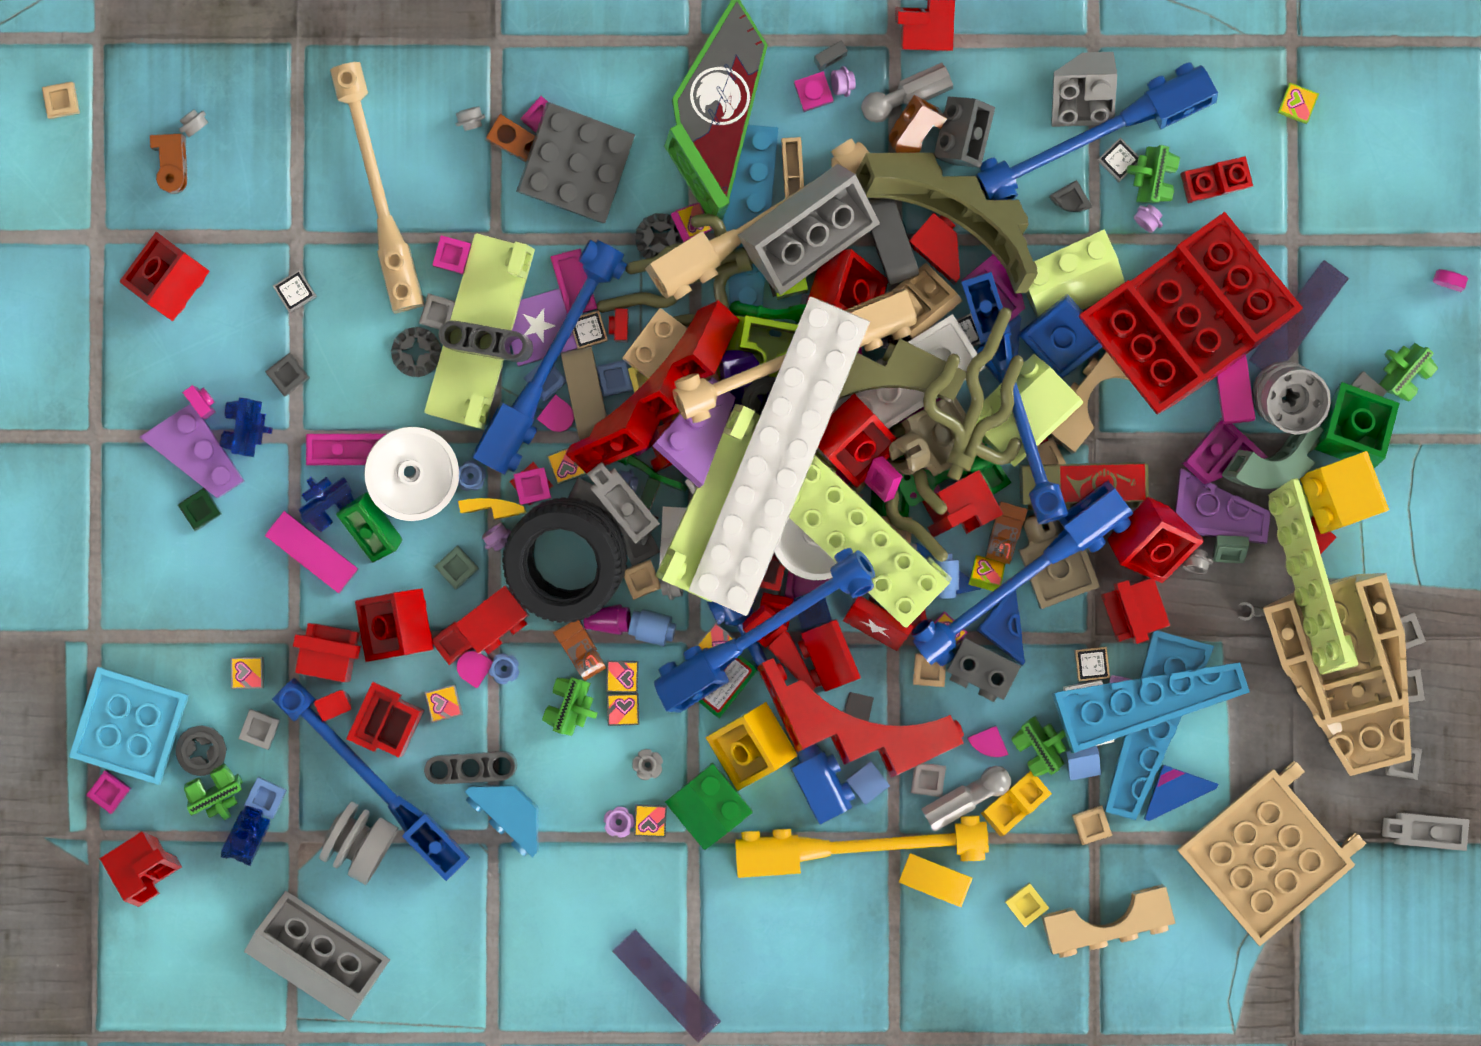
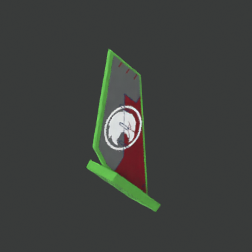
M740 0L730 1L673 96L672 105L676 126L670 128L664 144L666 151L696 200L702 206L704 213L718 216L721 220L730 204L729 199L768 46Z

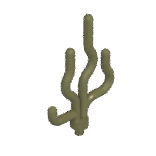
M700 214L693 216L691 219V224L695 228L710 226L714 231L715 238L726 233L725 225L718 216ZM683 243L669 245L657 256L629 262L625 270L628 274L646 272L645 268L649 264ZM744 247L736 248L721 262V265L715 268L718 275L712 278L715 279L713 283L715 301L719 300L728 309L727 280L735 274L753 270L754 263L749 258ZM698 279V280H696V281L693 282V283H698V282H701V281H700V279ZM638 292L601 300L597 303V310L604 313L614 311L615 308L623 309L643 304L654 308H667L674 305L677 301L674 296L667 299L664 296L648 292ZM683 314L673 318L686 327L690 325L695 314Z
M1006 307L999 311L984 349L972 358L967 367L966 382L971 394V404L963 423L953 415L940 410L936 405L937 395L949 386L960 363V357L957 354L949 355L941 375L929 384L924 393L923 405L927 415L935 422L951 429L954 434V445L946 462L952 465L947 476L957 481L960 480L963 470H971L975 456L997 465H1005L1015 459L1021 448L1022 443L1018 438H1012L1006 450L1002 453L981 444L986 432L1003 424L1012 413L1014 407L1013 389L1024 363L1020 355H1015L1011 359L1000 389V409L994 415L986 417L977 423L984 403L983 390L978 377L979 371L992 360L999 347L1012 314L1011 310Z
M902 423L895 424L889 429L896 438L906 433ZM888 458L887 461L895 468V466L906 461V459L891 461ZM922 468L913 473L916 489L920 496L936 513H946L947 505L929 487L924 469ZM864 481L856 488L851 483L849 487L858 494L867 484ZM897 489L894 499L887 501L885 505L886 516L890 523L899 530L911 532L938 561H946L948 553L934 537L917 521L904 518L899 514V494Z

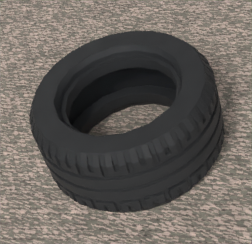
M554 498L533 507L512 529L503 550V574L506 578V584L509 585L510 592H513L514 598H517V602L519 604L522 603L523 607L529 610L528 612L535 613V616H540L544 620L549 619L552 622H576L596 614L613 597L625 576L627 546L624 542V536L621 535L620 528H617V523L613 521L611 516L607 515L606 511L603 512L602 508L596 507L592 502L581 501L579 498ZM562 529L575 532L584 538L593 549L597 562L594 581L584 588L574 590L557 588L547 582L536 568L533 555L535 542L540 535L546 531Z

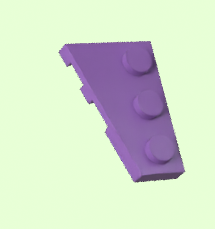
M713 377L708 380L711 384L718 382ZM729 391L717 396L715 408L709 410L710 418L693 423L691 418L685 420L679 413L652 445L698 488L704 485L735 401V397Z
M191 403L140 436L141 439L216 498L222 497L244 482L241 474L206 421L200 417Z
M1182 468L1179 470L1175 512L1199 535L1216 538L1217 535L1249 537V542L1267 543L1270 511L1237 495L1234 496L1218 488L1215 484H1203L1197 477Z

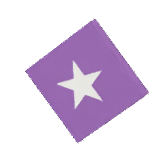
M560 288L520 301L512 331L519 332L532 341L533 353L528 360L517 362L518 367L543 360L565 320L567 311ZM573 331L561 353L578 349ZM516 339L511 343L514 355L518 354L522 349V341L520 339Z

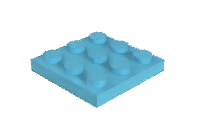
M97 667L69 757L161 785L189 694Z

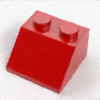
M155 232L119 282L171 321H174L177 315L184 310L186 303L196 289L203 284L205 277L210 271L162 235Z
M846 249L818 268L808 300L812 296L842 310H846L885 294L888 281L884 275L855 251Z
M854 393L831 415L818 448L857 488L865 481L873 459L883 456L887 460L890 457L889 447L897 438Z
M1147 497L1133 514L1128 517L1131 525L1121 533L1114 531L1107 539L1120 565L1149 578H1154L1160 583H1163L1204 542L1203 538L1172 508L1151 497Z
M423 588L394 592L355 601L365 662L434 650Z
M837 619L800 633L803 640L797 643L804 659L810 657L815 669L809 672L816 688L822 686L824 692L861 678Z

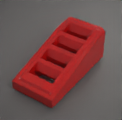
M785 630L768 645V649L798 681L803 680L814 690L816 688L815 683L790 634Z

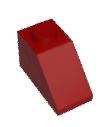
M933 213L909 240V243L915 252L955 285L960 279L957 233L953 230L955 224L950 219L942 215L938 217Z

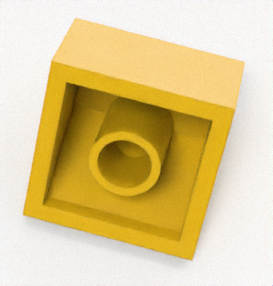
M1367 451L1309 471L1300 478L1320 534L1348 526L1389 510Z
M767 702L755 707L705 737L737 791L776 771L798 756Z

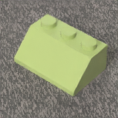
M1105 229L1034 261L1037 265L1038 274L1025 294L1037 318L1066 294L1084 310L1125 283L1117 255Z
M1035 354L1023 363L1016 383L1036 445L1038 446L1084 402L1048 364ZM1002 383L984 400L977 423L986 417L994 415L1000 409V389ZM1013 412L1007 421L998 427L990 429L983 437V440L995 451L1004 452L1012 438L1021 440ZM1023 443L1015 459L1010 462L1014 467L1026 457Z

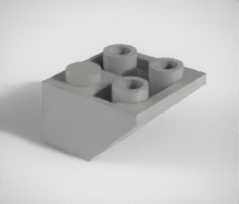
M1114 52L1081 53L1054 72L1052 127L1099 125L1115 117L1117 69Z

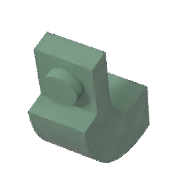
M1319 426L1309 433L1291 434L1276 454L1265 459L1259 457L1254 452L1238 450L1222 476L1233 483L1261 489L1280 488L1291 479H1300L1315 464L1306 455L1317 446L1318 438L1323 429Z

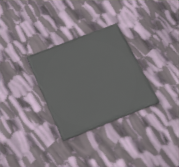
M850 692L845 713L855 718L869 721L874 697Z

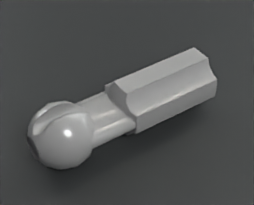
M939 63L899 81L898 90L887 95L881 92L868 94L862 102L861 110L867 120L875 123L883 122L889 117L892 108L903 103L908 105L914 95L927 101L952 90L953 83L943 63Z
M1001 766L988 767L983 772L981 778L967 786L961 785L922 808V811L932 829L936 832L976 809V805L987 798L1004 795L1011 786V777L1007 770Z

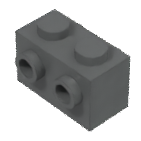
M948 96L943 113L947 120L939 131L934 151L935 158L952 165L981 168L995 107L974 98Z
M962 638L955 656L946 671L952 674L951 681L965 688L970 683L980 688L978 695L995 702L997 697L1002 700L1005 699L1021 666L966 638ZM969 658L973 665L971 669L965 670L963 662ZM994 673L1000 675V681L997 684H993L991 681Z

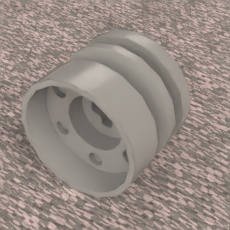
M1290 361L1274 362L1264 368L1256 377L1252 388L1253 404L1258 415L1283 432L1294 435L1309 433L1319 427L1327 417L1331 405L1330 390L1325 381L1315 372Z
M351 801L347 808L338 814L328 830L319 859L326 863L334 851L338 854L332 867L337 869L346 859L351 860L348 876L366 885L384 858L399 827L383 818H379L371 828L366 826L370 811L365 809L358 820L354 819L359 805Z

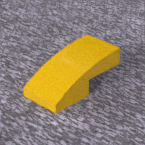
M476 498L458 501L460 513L466 514L492 508L495 520L527 513L524 506L505 500Z
M1030 770L1015 782L1004 795L999 796L980 814L997 834L1002 837L1026 815L1032 813L1052 793Z
M910 853L899 883L962 907L973 878Z

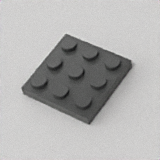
M547 102L516 192L594 221L606 223L635 135Z

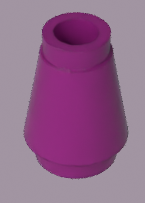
M621 604L604 607L596 614H592L588 618L585 617L583 620L585 630L591 629L593 631L622 635L623 632H629L631 622L629 607H622Z

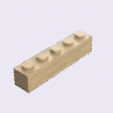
M801 137L781 138L785 198L804 187Z

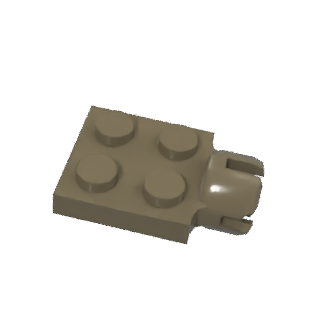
M955 398L953 403L943 399L936 402L940 410L953 415L963 423L966 413L957 398ZM925 410L916 413L902 422L906 432L905 435L896 439L889 447L891 461L902 455L906 459V461L895 466L899 472L911 475L922 468H927L935 477L951 468L952 465L946 462L954 445V434L951 429L935 422L927 415Z
M1034 514L1025 519L1023 527L1028 538V545L1018 550L1024 567L1044 553L1043 551L1065 529L1059 520L1043 524L1045 527L1043 529L1042 524H1038ZM1087 550L1077 552L1055 564L1051 563L1029 580L1040 609L1100 587Z

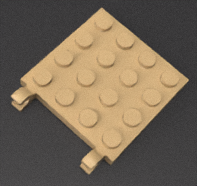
M1295 761L1290 763L1279 775L1274 769L1269 770L1177 849L1258 946L1264 944L1352 869L1355 864L1350 857L1366 845V842L1359 834L1353 833L1339 846L1289 788L1288 785L1305 772Z

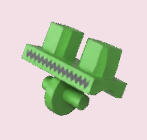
M1168 146L1146 147L1145 156L1139 155L1137 165L1127 166V173L1135 175L1133 186L1139 187L1136 202L1146 204L1166 202L1173 199L1174 187L1171 184L1163 183L1165 172L1176 173L1180 157L1170 153Z
M1416 343L1409 349L1403 346L1397 353L1388 349L1384 355L1390 362L1383 369L1387 375L1379 385L1387 393L1398 396L1405 401H1411L1418 391V388L1411 382L1415 375L1418 374L1421 378L1427 380L1438 370L1437 365L1431 358L1434 353L1428 347L1423 348Z
M573 677L571 679L557 678L553 686V694L564 697L561 708L548 705L542 721L552 726V731L572 736L576 725L584 727L587 716L596 719L598 713L590 710L594 698L587 696L591 683Z
M1036 716L1027 720L1011 738L1020 752L1031 745L1034 747L1038 755L1030 759L1027 764L1035 777L1047 772L1052 775L1065 764L1059 755L1067 750L1061 741L1066 736L1064 729L1056 732L1051 723L1042 728Z
M222 764L210 771V776L215 783V786L210 789H205L200 778H195L184 785V791L188 799L187 810L191 816L206 809L209 818L220 814L224 820L231 817L229 808L238 804L233 794L242 790L241 784L243 781L239 774L234 776L226 764Z

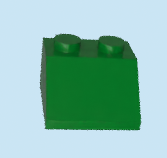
M1341 382L1331 401L1328 415L1321 423L1320 427L1323 429V432L1319 436V442L1314 450L1341 460L1367 451L1375 469L1386 458L1400 403Z
M713 762L665 801L667 806L704 850L753 813L750 806Z

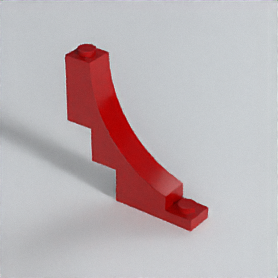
M719 300L698 309L680 341L650 378L623 404L596 423L589 437L571 444L566 455L585 473H588L601 462L606 466L647 448L660 420L679 412L673 396V390L677 389L674 382L694 373H698L700 379L714 375L740 320Z
M774 658L761 663L757 667L797 752L831 737L844 765L878 750L892 778L964 744L962 737H964L962 727L957 720L952 719L951 715L918 725L891 726L871 723L855 718L830 705L803 680L787 686L785 683L787 680L786 672L780 663L776 664Z

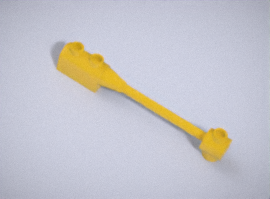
M979 815L961 816V823L954 824V833L834 842L792 835L791 829L772 830L773 836L760 837V831L741 832V839H735L738 878L801 874L800 862L829 857L831 854L955 846L956 854L960 855V861L985 860V853L989 852L986 821L980 822Z

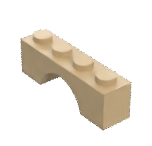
M1107 352L1103 354L1099 361L1093 358L1082 371L1086 377L1079 385L1074 382L1070 386L1084 403L1049 435L1071 454L1076 452L1094 429L1088 414V400L1096 385L1101 381L1111 378H1121L1129 381Z
M1163 884L1133 891L1126 912L1119 919L1109 924L1095 925L1081 919L1071 907L1041 915L1050 952L1053 955L1059 954V958L1075 955L1078 953L1077 948L1089 946L1090 950L1108 946L1107 941L1117 938L1120 939V942L1135 940L1139 938L1138 933L1150 930L1151 935L1163 933L1169 930L1168 925L1176 924L1167 888Z

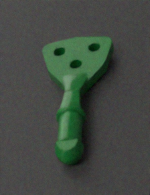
M734 301L730 304L729 309L737 316H752L763 319H792L799 323L807 304L775 310L765 308L762 305L755 306Z
M633 455L618 460L624 466L629 464L642 470L648 475V478L658 480L664 485L682 492L687 490L688 486L659 475Z
M980 457L975 458L971 470H963L962 475L968 476V474L978 470L989 469L994 463ZM924 469L929 487L932 490L939 483L950 478L947 476L949 470H945L933 477L929 470ZM899 472L902 475L899 484L900 490L908 505L915 506L922 502L924 499L916 489L913 475H910L909 480H905V474ZM912 492H915L917 494V497L915 499H912L910 497V494Z

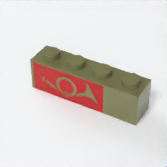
M1145 462L1043 464L1047 480L1059 484L1067 509L1072 508L1107 480L1117 490L1129 508H1138L1140 502L1149 497L1148 464ZM1019 465L1020 503L1028 505V510H1034L1029 497V493L1036 486L1030 465Z

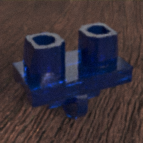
M239 397V401L226 403L225 418L236 420L234 432L223 431L221 434V447L231 450V454L254 457L256 445H262L263 433L272 434L273 432L272 427L264 426L266 414H261V401Z
M312 476L306 480L310 489L301 495L307 503L298 509L301 514L300 517L306 524L310 522L319 532H322L333 523L326 510L334 504L341 510L354 500L351 493L352 489L345 477H342L333 485L328 477H325L318 483Z
M245 806L244 810L240 811L221 850L222 858H234L245 865L251 866L270 826V819L263 818V811L261 809Z

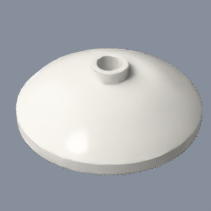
M402 427L387 433L372 447L365 463L364 478L371 499L383 512L400 520L418 521L437 514L451 501L458 486L459 466L454 451L441 436L421 427ZM407 466H413L415 469V473L411 477L404 475V469Z
M788 518L774 551L779 562L788 571L804 579L826 580L833 578L830 568L837 563L797 524Z

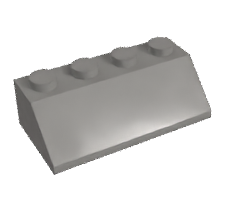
M836 164L738 234V237L751 261L775 291L782 295L871 231L880 222L856 174Z
M287 891L284 892L257 928L244 951L348 1021L355 1014L390 961L389 958Z

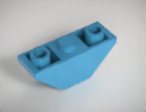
M471 785L465 791L469 796L466 801L477 812L480 813L484 810L491 817L488 822L497 832L502 835L506 831L514 839L511 845L521 855L525 857L528 853L533 858L539 851L538 806L516 785Z

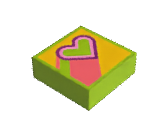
M1289 83L1277 113L1307 124L1319 94Z
M976 555L968 585L989 591L996 590L1002 584L1006 564Z

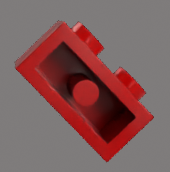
M504 585L455 623L478 654L485 650L489 655L503 644L500 640L502 636L509 631L512 635H515L527 625L524 619L529 616V613L521 603L517 602V598H514L512 591L510 592L507 585Z

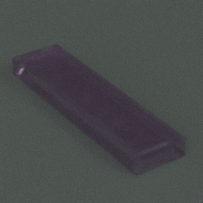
M1323 260L1295 297L1303 309L1263 341L1248 361L1260 370L1274 362L1288 361L1349 278Z
M636 929L613 949L612 952L698 1043L721 1022V1019Z

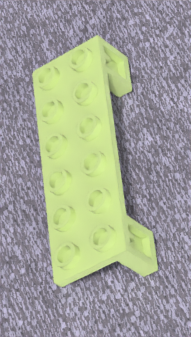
M478 233L475 234L450 321L455 320L512 330L535 249L515 241V243ZM460 328L451 332L450 341L452 344H456L461 340L462 332ZM485 334L481 338V349H487L491 345L492 337L490 334ZM443 346L426 403L425 413L484 430L504 360L456 352Z
M735 404L722 433L704 485L700 488L696 487L655 575L657 578L685 591L689 590L761 416L754 413V410Z
M817 450L789 518L835 562L834 556L844 549L851 548L853 553L857 550L861 551L868 558L875 571V577L871 579L874 588L868 593L904 627H908L950 584L952 578L930 557L925 559L835 473L838 469Z
M1291 479L1268 495V505L1278 527V541L1283 546L1286 555V569L1288 574L1292 576L1295 586V600L1301 607L1303 614V628L1312 645V660L1315 666L1318 667L1320 675L1354 668L1359 665L1351 636H1344L1310 519L1314 515L1299 479Z

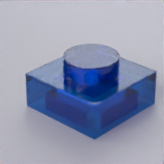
M826 598L798 614L801 629L832 620Z

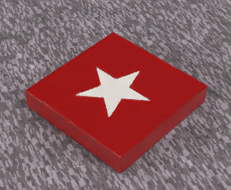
M862 596L856 598L842 620L895 651H898L914 627L912 624L904 627L887 610Z

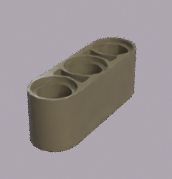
M592 346L561 353L579 440L589 437L595 424L607 416Z

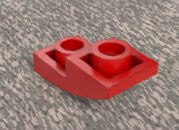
M1246 156L1180 173L1188 203L1253 187Z

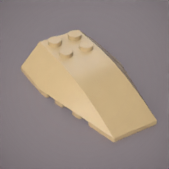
M1356 574L1329 582L1344 636H1351L1359 665L1354 668L1320 675L1318 667L1315 666L1312 660V645L1309 637L1305 634L1301 607L1296 603L1294 593L1263 607L1283 670L1291 678L1298 694L1306 702L1313 714V718L1326 734L1328 742L1348 774L1352 776L1410 761L1412 757L1405 631L1387 574Z

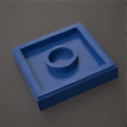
M1068 294L1019 332V336L1061 379L1102 348V345L1079 318V315L1083 312L1082 309Z

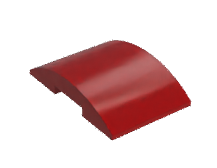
M1223 212L1178 244L1172 252L1131 281L1127 280L1082 312L1079 318L1158 415L1232 366L1285 325L1303 307L1227 213Z

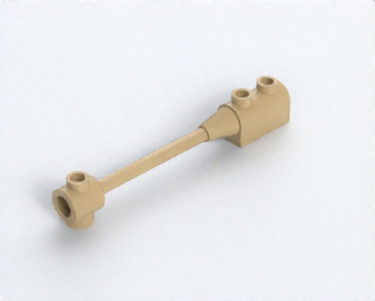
M350 62L331 68L330 72L338 101L349 104L378 216L379 250L377 253L392 311L394 314L424 307L425 304L410 246L405 243L392 215H390L361 100L368 94L361 63Z
M851 138L831 151L834 156L831 159V167L839 164L855 174L865 154L869 153V151L862 143H855ZM800 190L736 230L727 231L711 240H708L703 231L649 264L645 270L665 298L668 299L674 296L676 301L692 291L689 285L700 279L701 283L704 284L718 275L715 268L719 267L721 262L741 244L738 234Z
M895 289L845 310L870 321L860 347L864 346L866 352L883 346L881 338L891 334L894 340L910 335L912 333L910 326L917 323L916 314L907 289ZM786 354L714 384H711L704 378L700 379L698 373L676 380L674 383L677 389L673 390V396L680 414L685 420L691 418L693 423L710 418L709 410L715 408L717 396L779 371Z

